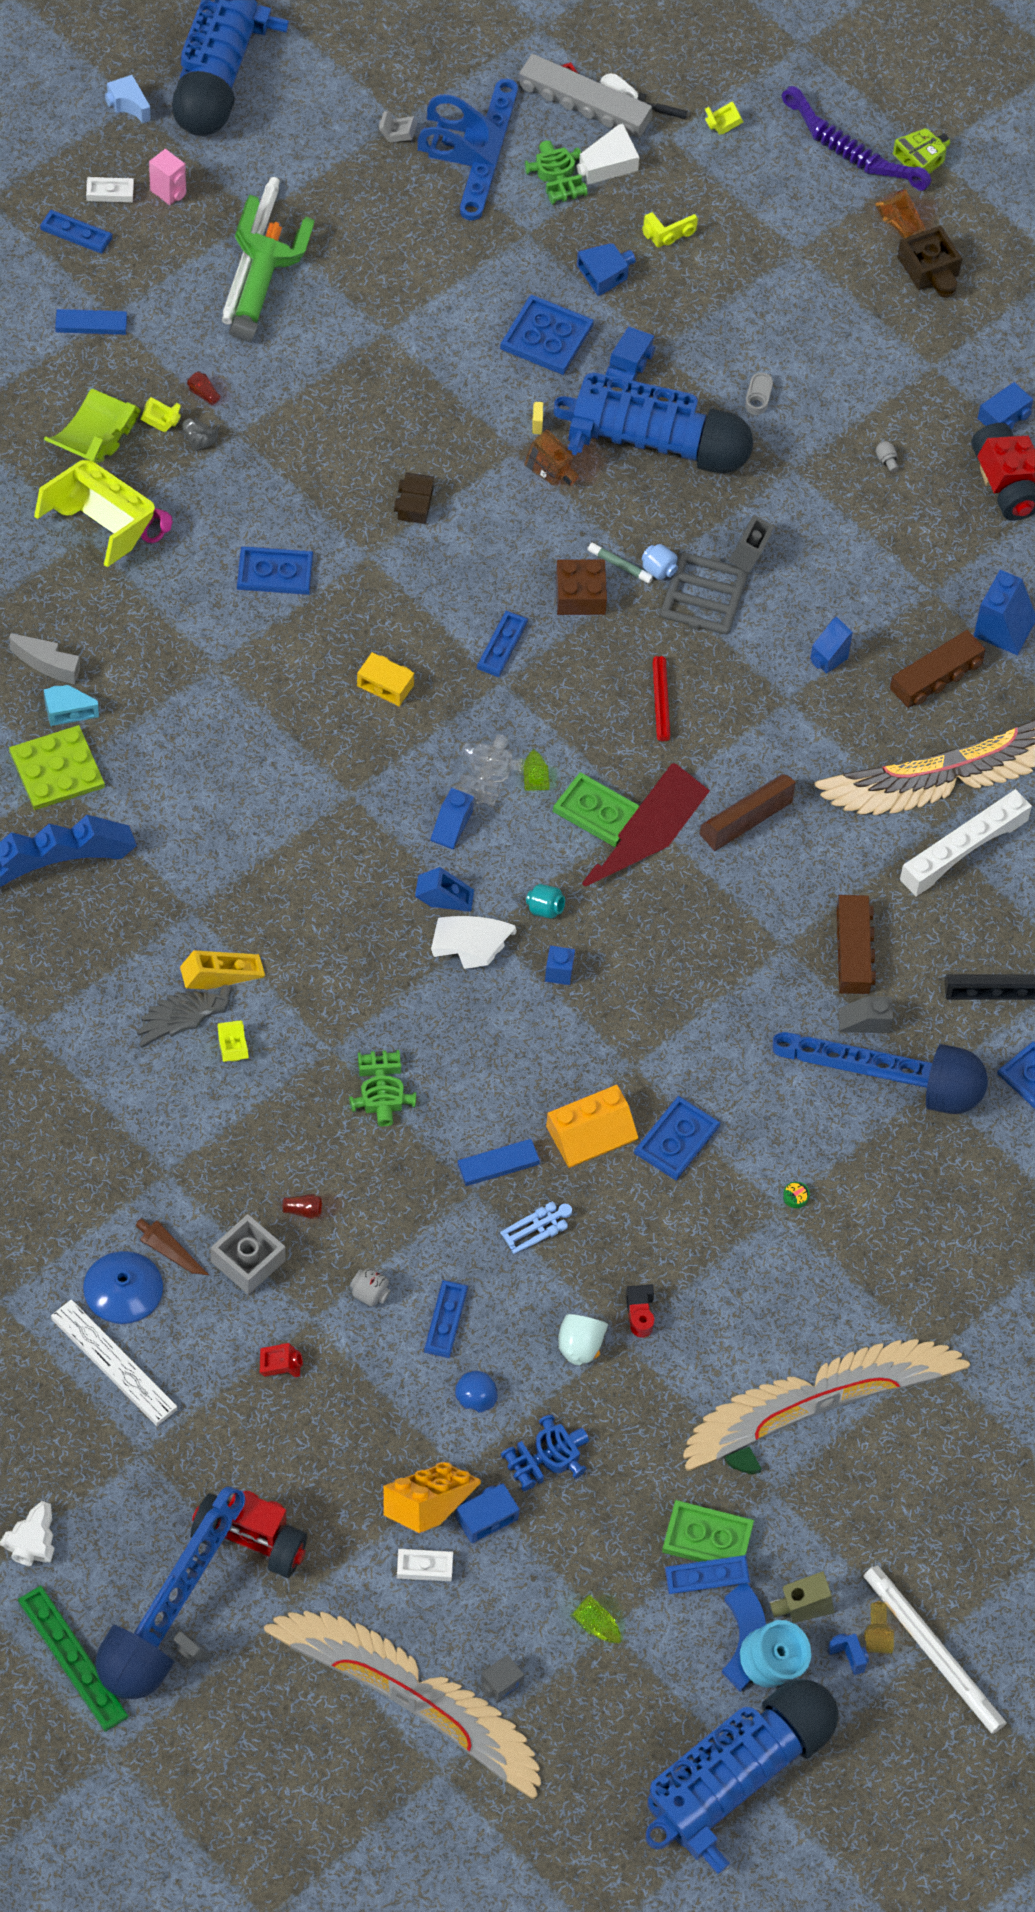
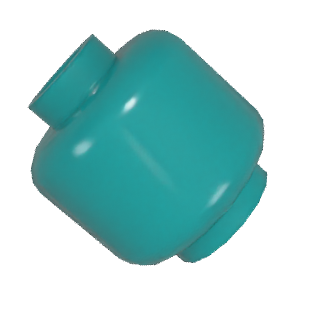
M538 884L533 890L528 892L526 904L529 905V910L533 915L553 919L563 912L565 896L562 895L558 887Z

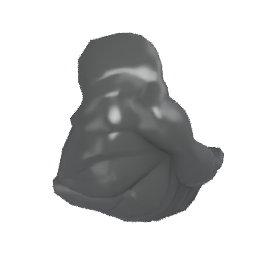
M192 418L186 419L183 423V430L186 432L192 450L208 448L218 439V426L215 429H210L204 423Z

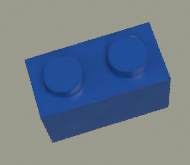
M1013 382L980 405L977 419L985 426L993 423H1005L1012 429L1016 422L1019 420L1024 421L1031 415L1033 398Z
M503 1483L497 1487L493 1485L486 1488L481 1495L474 1499H465L456 1508L455 1518L472 1544L519 1520L520 1509Z

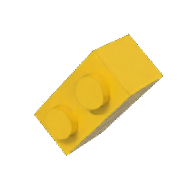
M372 652L357 673V686L400 707L414 686V672L405 666H399L391 662L385 656H379Z

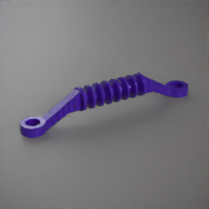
M789 86L782 93V100L785 105L793 110L799 109L815 141L821 139L823 146L829 143V150L836 148L835 153L837 155L843 153V159L847 160L850 158V163H857L859 169L865 167V173L908 179L909 183L919 191L925 190L931 184L930 174L924 168L889 163L878 153L872 155V149L868 148L865 150L864 144L858 145L856 139L850 141V135L847 134L843 137L844 132L842 130L836 132V126L831 125L829 127L828 121L822 120L815 115L803 93L797 87Z

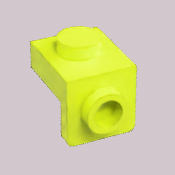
M733 101L715 112H712L709 107L705 109L708 115L705 118L711 130L716 129L719 135L744 122Z
M150 397L146 402L140 420L160 431L166 432L171 426L175 427L181 417V414L178 413L181 405L176 403L170 408Z
M243 1021L219 1023L217 1025L218 1038L223 1062H234L249 1058Z

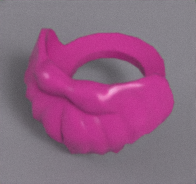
M154 508L153 517L141 535L142 539L147 543H156L161 540L164 534L171 530L173 524L172 516L164 510ZM155 518L160 521L161 532L157 537L149 538L147 530Z

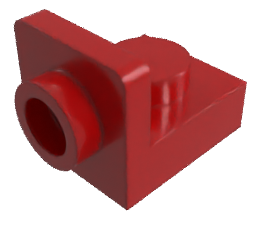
M290 1343L260 1348V1373L264 1377L287 1372L293 1377H300V1367L303 1365V1358L301 1353Z

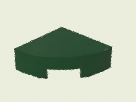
M750 1446L725 1457V1461L733 1469L747 1474L761 1473L762 1468Z

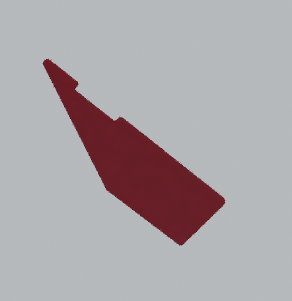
M672 763L618 834V837L621 839L619 844L602 866L599 864L594 866L582 882V885L586 887L668 847L710 790L679 765Z

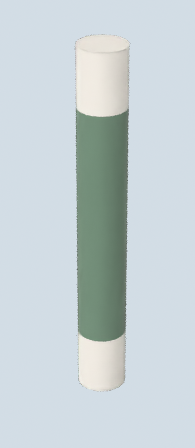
M591 543L587 551L605 559L607 562L648 584L654 578L653 575L594 543Z

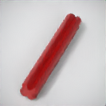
M655 656L653 658V680L657 740L669 741L670 719L666 658L664 656Z

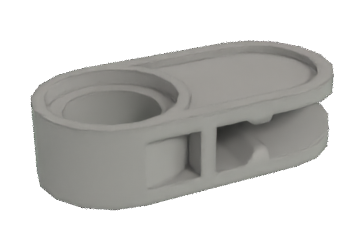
M756 373L750 381L745 408L753 415L763 414L768 407L773 380L766 373ZM753 400L761 401L763 405L760 407L752 406L750 402Z

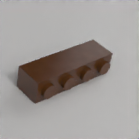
M965 630L894 674L891 679L890 690L907 708L915 704L918 706L932 693H940L951 681H959L967 671L978 669L984 662L986 649L968 630Z
M839 895L836 906L839 993L869 994L871 986H875L876 971L871 970V964L875 963V949H871L870 942H874V927H870V920H873L874 907L869 905L868 895Z

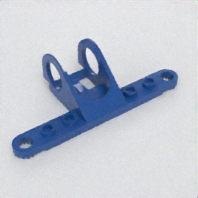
M501 79L496 83L486 117L456 96L438 95L433 97L427 107V120L438 122L437 126L425 127L421 130L418 137V151L428 152V158L472 166L460 204L461 216L469 221L478 220L482 216L518 92L516 82L511 79ZM503 87H510L512 91L505 93L500 89ZM445 103L455 105L461 109L464 117L460 120L445 119L438 114L436 107ZM448 129L465 132L464 138ZM433 134H434L433 140H432V143H431V146H430L429 143L427 142V137H429L430 135H433ZM440 135H444L442 143L454 147L452 150L440 151L436 149ZM474 206L478 210L476 212H468L466 208Z

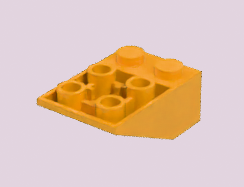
M437 1463L432 1468L419 1470L411 1476L398 1478L394 1482L384 1485V1516L418 1533L441 1525L480 1485L481 1480L470 1475L467 1471H462L452 1466L450 1463Z

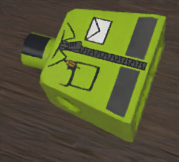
M922 129L896 139L893 155L904 166L922 167L930 174L944 162L946 147L950 145V139L945 133L935 137L929 129Z

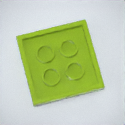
M79 725L9 747L10 755L34 810L105 788V783Z

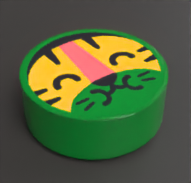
M791 1182L784 1188L783 1200L791 1208H802L808 1203L809 1189L801 1182Z

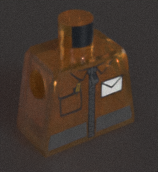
M548 429L531 443L524 465L553 486L560 479L571 486L579 477L570 468L574 458L573 454Z

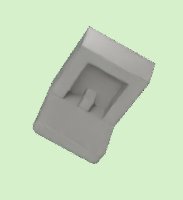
M384 111L379 122V129L388 142L412 140L418 122L414 116L393 119L389 111Z

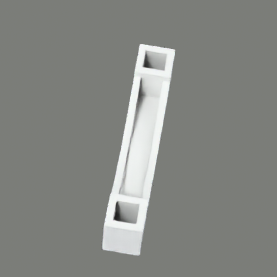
M1016 789L905 863L902 867L901 882L917 897L933 886L947 870L968 853L990 839L1007 832L1011 833L1026 823L1032 806Z

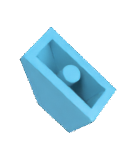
M69 685L53 686L44 689V700L50 726L99 717L97 700Z

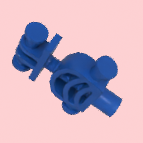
M547 1415L539 1420L540 1425L544 1426V1430L540 1431L536 1437L535 1455H530L522 1441L517 1443L520 1457L516 1456L515 1447L507 1448L501 1453L502 1459L506 1458L509 1463L507 1465L509 1471L516 1470L513 1477L516 1481L519 1480L521 1482L522 1491L525 1492L536 1485V1481L538 1484L543 1482L544 1475L537 1466L541 1463L545 1468L554 1473H562L569 1468L574 1473L573 1477L575 1479L586 1471V1466H581L577 1462L580 1456L577 1448L589 1442L587 1433L583 1428L568 1434L562 1424L554 1425V1415ZM553 1436L555 1437V1444H554V1445L552 1444V1441H551V1437H553ZM546 1439L547 1449L542 1450L540 1444ZM532 1473L536 1481L534 1479L531 1480L529 1474Z

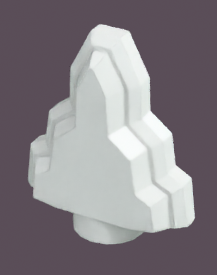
M41 1501L30 1510L26 1520L17 1522L12 1531L5 1532L0 1545L13 1553L11 1557L15 1562L26 1566H32L34 1560L45 1563L51 1562L54 1553V1547L51 1545L53 1534L49 1529L52 1522L51 1504Z

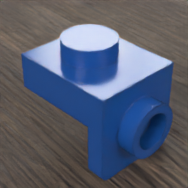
M856 1633L851 1635L839 1634L832 1638L827 1650L829 1655L845 1651L853 1674L864 1673L869 1657L866 1648L860 1646Z

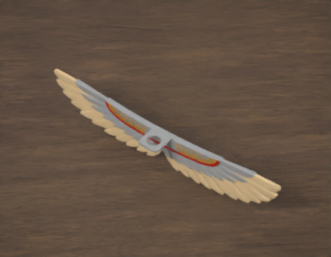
M918 1339L909 1340L905 1343L898 1340L884 1348L883 1343L874 1345L869 1350L865 1347L860 1349L855 1356L854 1352H850L842 1359L841 1363L839 1357L833 1360L829 1366L825 1363L821 1366L816 1376L815 1386L796 1377L776 1380L773 1382V1385H760L759 1389H750L745 1394L737 1395L731 1398L733 1403L717 1406L715 1409L717 1412L703 1417L705 1423L694 1428L693 1433L695 1435L687 1440V1445L691 1446L687 1447L684 1451L683 1458H690L685 1465L686 1471H691L715 1460L719 1461L754 1442L809 1417L867 1397L941 1379L943 1376L969 1368L970 1363L969 1361L959 1359L962 1357V1353L955 1350L948 1351L949 1346L947 1345L934 1346L933 1341L918 1344Z
M304 1611V1616L290 1612L288 1617H274L273 1621L276 1624L264 1626L266 1633L287 1644L291 1649L361 1682L420 1717L451 1739L501 1780L508 1782L528 1797L536 1798L537 1791L534 1785L539 1787L541 1779L535 1771L538 1772L540 1768L536 1761L531 1758L535 1757V1753L524 1744L527 1742V1738L514 1730L516 1728L515 1724L500 1718L499 1716L502 1713L498 1709L488 1706V1702L484 1699L474 1698V1692L460 1690L461 1685L454 1682L447 1683L449 1679L444 1677L430 1678L419 1683L417 1664L412 1656L407 1658L406 1653L400 1647H397L396 1653L391 1641L385 1638L383 1642L376 1632H369L367 1628L356 1623V1628H354L341 1616L335 1619L325 1612H320V1617L308 1611Z

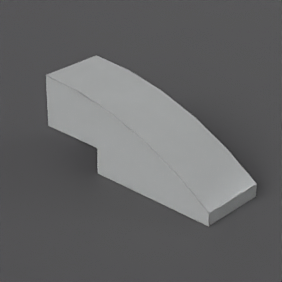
M10 634V650L18 658L47 676L75 685L80 671L79 656L59 652L58 643Z

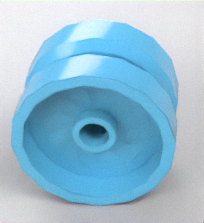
M787 1620L773 1621L749 1633L743 1640L740 1649V1660L745 1674L755 1684L764 1688H775L801 1676L808 1668L811 1659V1647L806 1634L797 1625Z

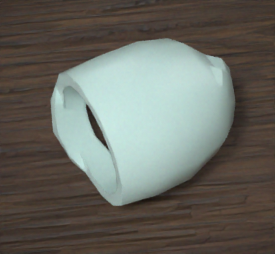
M566 1315L559 1332V1349L563 1356L575 1365L589 1363L600 1355L599 1349L608 1323L580 1315Z

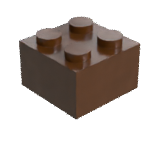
M557 559L555 574L557 615H605L607 604L605 559Z

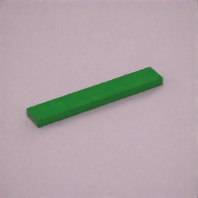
M42 1585L18 1598V1603L103 1731L106 1732L128 1719V1714L116 1696L109 1692L101 1683L96 1666Z

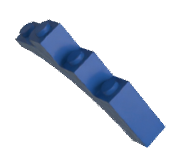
M86 815L71 829L49 823L33 838L11 832L0 841V887L32 870L62 861L88 857L122 859L137 846L130 826Z

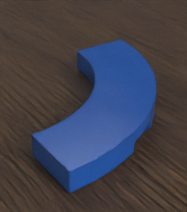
M747 1583L738 1585L724 1598V1601L736 1618L739 1629V1642L734 1656L722 1669V1674L740 1692L751 1682V1679L745 1674L740 1660V1649L743 1640L749 1633L766 1625L762 1606Z

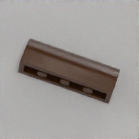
M785 774L777 776L701 824L700 836L714 851L720 849L791 804L796 782Z

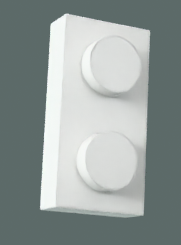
M87 177L86 199L87 201L133 202L134 179Z
M398 1549L397 1579L451 1581L453 1552Z

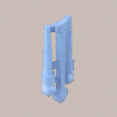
M553 1201L546 1204V1207L536 1209L534 1213L504 1229L500 1234L512 1253L515 1254L549 1236L557 1235L558 1231L566 1230L568 1228L567 1222L563 1219L557 1223L556 1219L570 1217L572 1214L571 1206L569 1204H562L558 1211L555 1212V1203ZM533 1221L534 1224L515 1233L512 1236H509L508 1233L516 1229H519ZM549 1223H552L553 1225H551V1226H549L548 1228H546V1231H545L544 1228H543V1226H545V1225H547V1224H549ZM536 1230L540 1232V1234L517 1247L514 1245L515 1241Z

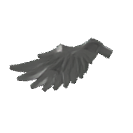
M223 985L219 995L204 993L203 996L195 990L193 993L186 991L185 994L177 992L176 996L168 995L167 1000H158L159 1006H149V1012L152 1013L141 1017L142 1021L150 1022L137 1030V1035L139 1036L146 1034L139 1043V1046L143 1048L167 1034L172 1037L188 1029H197L204 1018L212 1014L224 1013L229 1004L232 988Z

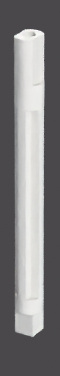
M879 1566L871 1567L863 1577L991 1734L1002 1729L1007 1722L881 1568Z

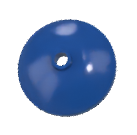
M119 1251L101 1257L89 1268L84 1279L83 1291L87 1305L98 1317L111 1323L128 1324L142 1320L155 1310L162 1297L163 1281L158 1268L148 1258L134 1252ZM121 1277L127 1278L125 1282H120L118 1279Z

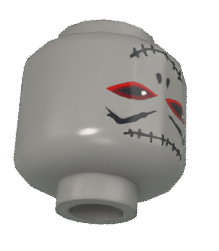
M373 1268L360 1269L350 1284V1287L353 1289V1297L369 1307L377 1305L378 1302L383 1304L391 1292L388 1289L389 1279Z

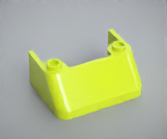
M81 460L39 488L34 517L39 519L52 509L63 515H73L81 510L114 533L109 537L104 565L109 567L134 548L153 517L155 506L149 499L95 462Z

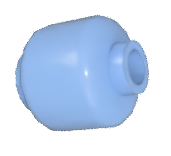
M663 544L649 546L641 559L644 570L658 580H662L667 576L671 578L678 569L676 565L677 555Z

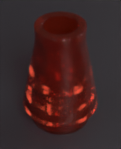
M198 371L188 379L189 391L208 402L211 406L220 400L221 395L216 391L205 373L202 374Z
M315 1193L284 1197L283 1213H290L309 1219L320 1217L322 1213L321 1196H316Z

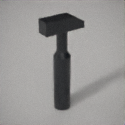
M639 93L637 100L652 106L655 112L686 120L687 110L660 103L645 102L646 94Z

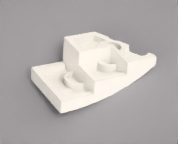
M473 916L442 917L437 920L431 950L434 957L458 953L464 969L486 966L503 949L506 938L510 934L515 935L517 930L515 925L490 918Z

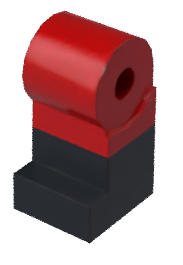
M653 1284L627 1286L625 1297L631 1332L639 1338L648 1337L652 1333L654 1326V1316L649 1311L648 1304L653 1302Z

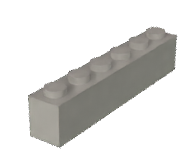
M531 54L519 73V85L525 91L540 94L547 101H556L568 110L574 109L582 113L588 119L594 118L599 120L606 127L615 128L623 124L630 137L640 138L652 119V106L535 54Z

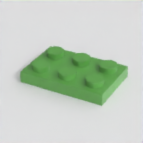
M579 772L553 806V812L616 848L621 841L618 834L639 808V805Z
M675 1500L662 1553L697 1562L746 1555L754 1520Z

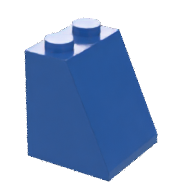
M1000 569L980 605L974 637L1018 656L1035 624V612L1023 579Z

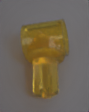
M882 1601L871 1604V1625L865 1628L864 1634L867 1653L893 1654L894 1630L891 1629V1626L887 1625V1605Z

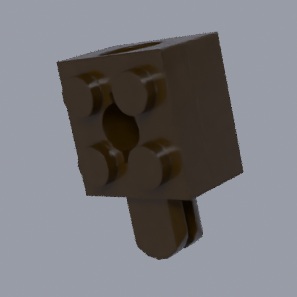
M940 225L900 240L897 258L917 289L922 290L933 286L940 297L948 298L956 293L958 284L955 277H958L960 274L963 258L942 226Z

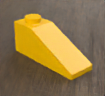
M193 950L180 966L187 989L209 990L222 987L223 985H232L265 977L259 954Z

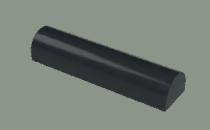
M946 974L945 997L947 1000H1035V974Z

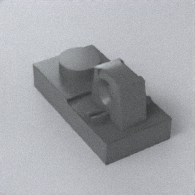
M179 1631L173 1639L179 1644L177 1650L182 1654L178 1662L186 1669H190L198 1660L201 1663L203 1661L207 1663L214 1656L197 1640L182 1631Z

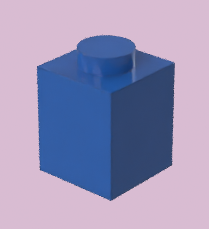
M550 945L545 982L570 985L575 949Z

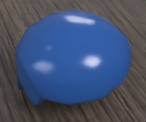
M481 1371L463 1374L455 1385L456 1398L465 1409H474L478 1413L484 1412L492 1408L498 1399V1390L494 1381L488 1374Z

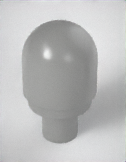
M888 441L879 443L876 447V454L880 463L883 466L887 464L891 473L896 472L899 467L896 463L898 454L894 446Z

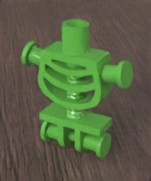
M546 140L539 145L541 153L536 155V162L528 163V160L524 162L526 174L537 171L538 177L542 181L548 182L546 183L545 191L552 205L555 204V201L559 200L566 202L567 196H571L572 200H574L579 195H588L586 184L582 183L581 174L570 177L574 173L575 161H580V154L582 152L578 147L571 153L565 147L555 150L552 142Z
M382 1050V1056H375V1051L365 1055H361V1052H358L359 1077H375L366 1080L362 1084L361 1097L354 1099L352 1096L349 1097L351 1110L355 1112L356 1108L364 1107L366 1113H377L379 1126H391L393 1124L392 1111H401L402 1104H410L414 1108L416 1104V1092L413 1094H403L404 1087L400 1079L386 1076L389 1074H401L400 1051L396 1050L394 1053H387L386 1050ZM383 1061V1064H376V1062Z

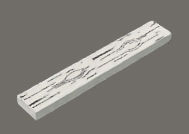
M72 1300L68 1301L51 1315V1319L156 1426L160 1425L177 1411V1406Z

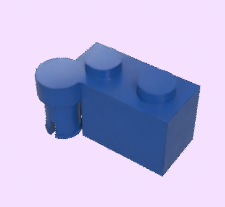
M628 326L611 353L610 365L605 375L636 381L638 373H643L647 359L651 360L654 355V335Z

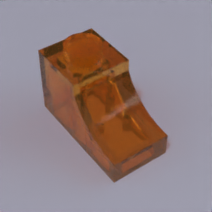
M906 189L891 192L875 203L884 222L892 225L902 238L926 230Z

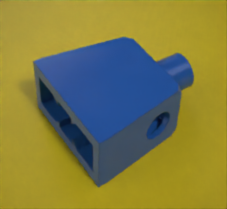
M611 243L578 251L577 267L597 296L604 294L627 280L628 266L636 262L631 250L620 254L615 245Z

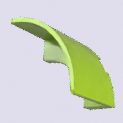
M91 389L71 422L60 433L53 437H45L44 440L95 463H100L104 461L105 455L112 456L120 446V443L117 441L123 433L128 435L141 410L131 403H124L95 389Z

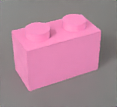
M164 149L149 161L150 191L171 205L176 200L180 201L185 196V163L167 149Z

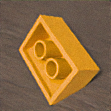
M618 1085L547 1113L546 1127L568 1168L639 1139L629 1105Z

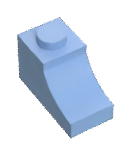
M132 75L107 83L105 99L109 107L113 106L116 113L127 112L136 116L142 124L151 121L150 106Z

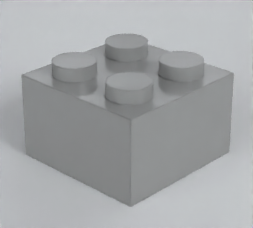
M248 1214L210 1248L211 1263L248 1295L285 1262V1246Z

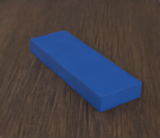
M51 209L40 225V230L101 254L113 238L110 232Z
M57 309L55 331L57 333L126 335L127 311Z
M505 611L477 664V669L500 677L528 623V619Z
M532 1139L457 1160L465 1186L540 1164Z
M442 1280L424 1353L450 1358L468 1291L467 1285Z
M746 1555L665 1567L669 1594L750 1583Z

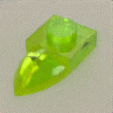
M535 749L528 754L524 762V791L549 790L548 765H546L543 757Z
M587 1595L569 1615L588 1634H593L597 1638L610 1643L621 1642L620 1631L614 1618L591 1595Z

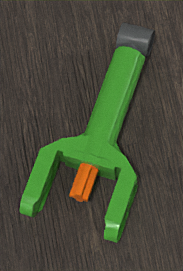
M249 194L245 203L235 238L241 249L253 260L228 333L250 343L258 326L257 322L274 268L288 267L300 262L305 253L315 221L308 217L304 218L301 227L297 230L292 248L278 242L282 230L278 222L274 224L269 223L265 236L256 232L253 234L251 229L260 202L258 197Z

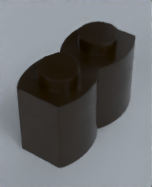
M406 472L405 478L400 479L398 493H401V497H396L394 512H398V520L426 524L434 489V476Z

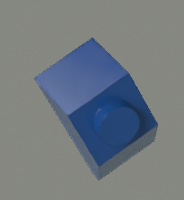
M837 616L812 645L811 661L816 668H821L826 674L848 659L853 632Z
M454 788L450 789L441 806L430 841L454 849L473 813L474 796Z
M441 867L418 875L415 897L430 907L471 911L474 895L473 888Z

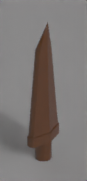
M143 1218L138 1220L135 1226L144 1233L140 1238L141 1242L190 1273L209 1275L158 1220L152 1225Z

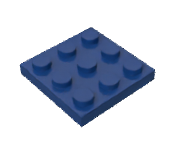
M530 295L500 343V349L564 375L592 329L594 320Z

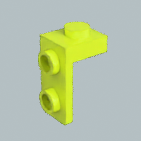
M651 212L644 216L642 230L647 239L650 238L657 248L663 245L668 246L674 243L676 239L683 236H691L697 230L698 217L694 214L664 228L654 213Z

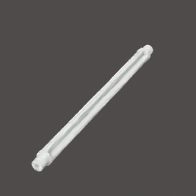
M271 177L269 183L265 186L251 229L253 234L256 232L264 235L279 191L280 181L276 177ZM244 251L223 309L222 322L225 324H231L235 317L253 259Z

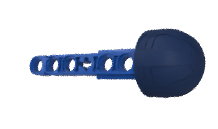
M780 1032L773 1037V1052L780 1057L795 1059L796 1057L803 1062L927 1088L926 1109L947 1114L965 1113L981 1102L988 1086V1076L982 1061L974 1053L959 1047L940 1044L936 1050L933 1062L929 1063L812 1037L801 1038V1035L788 1032ZM781 1042H787L790 1044V1046L781 1047L778 1044ZM810 1047L815 1049V1051L805 1052L802 1049ZM829 1053H837V1054H839L840 1056H838V1057H829L827 1054H829ZM880 1063H886L889 1065V1067L880 1068L877 1065ZM908 1068L914 1070V1072L904 1073L901 1070Z
M231 1486L225 1487L220 1491L212 1504L214 1508L207 1512L135 1632L131 1633L120 1626L112 1625L101 1643L96 1656L98 1677L103 1686L112 1694L124 1699L143 1698L153 1693L165 1679L174 1661L159 1650L158 1646L230 1530L232 1519L236 1520L245 1504V1495L242 1491ZM234 1493L235 1501L228 1507L227 1500ZM220 1517L221 1524L219 1528L213 1530L215 1519ZM206 1540V1549L203 1553L199 1554V1545ZM177 1588V1597L173 1601H170L169 1596L171 1591ZM163 1612L161 1623L155 1625L157 1614Z

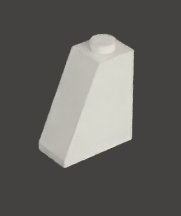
M624 125L616 126L580 154L577 171L579 175L581 174L584 177L587 185L638 171L639 155Z

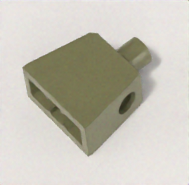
M824 1571L783 1586L784 1598L769 1602L774 1618L790 1614L792 1623L835 1613L832 1595Z

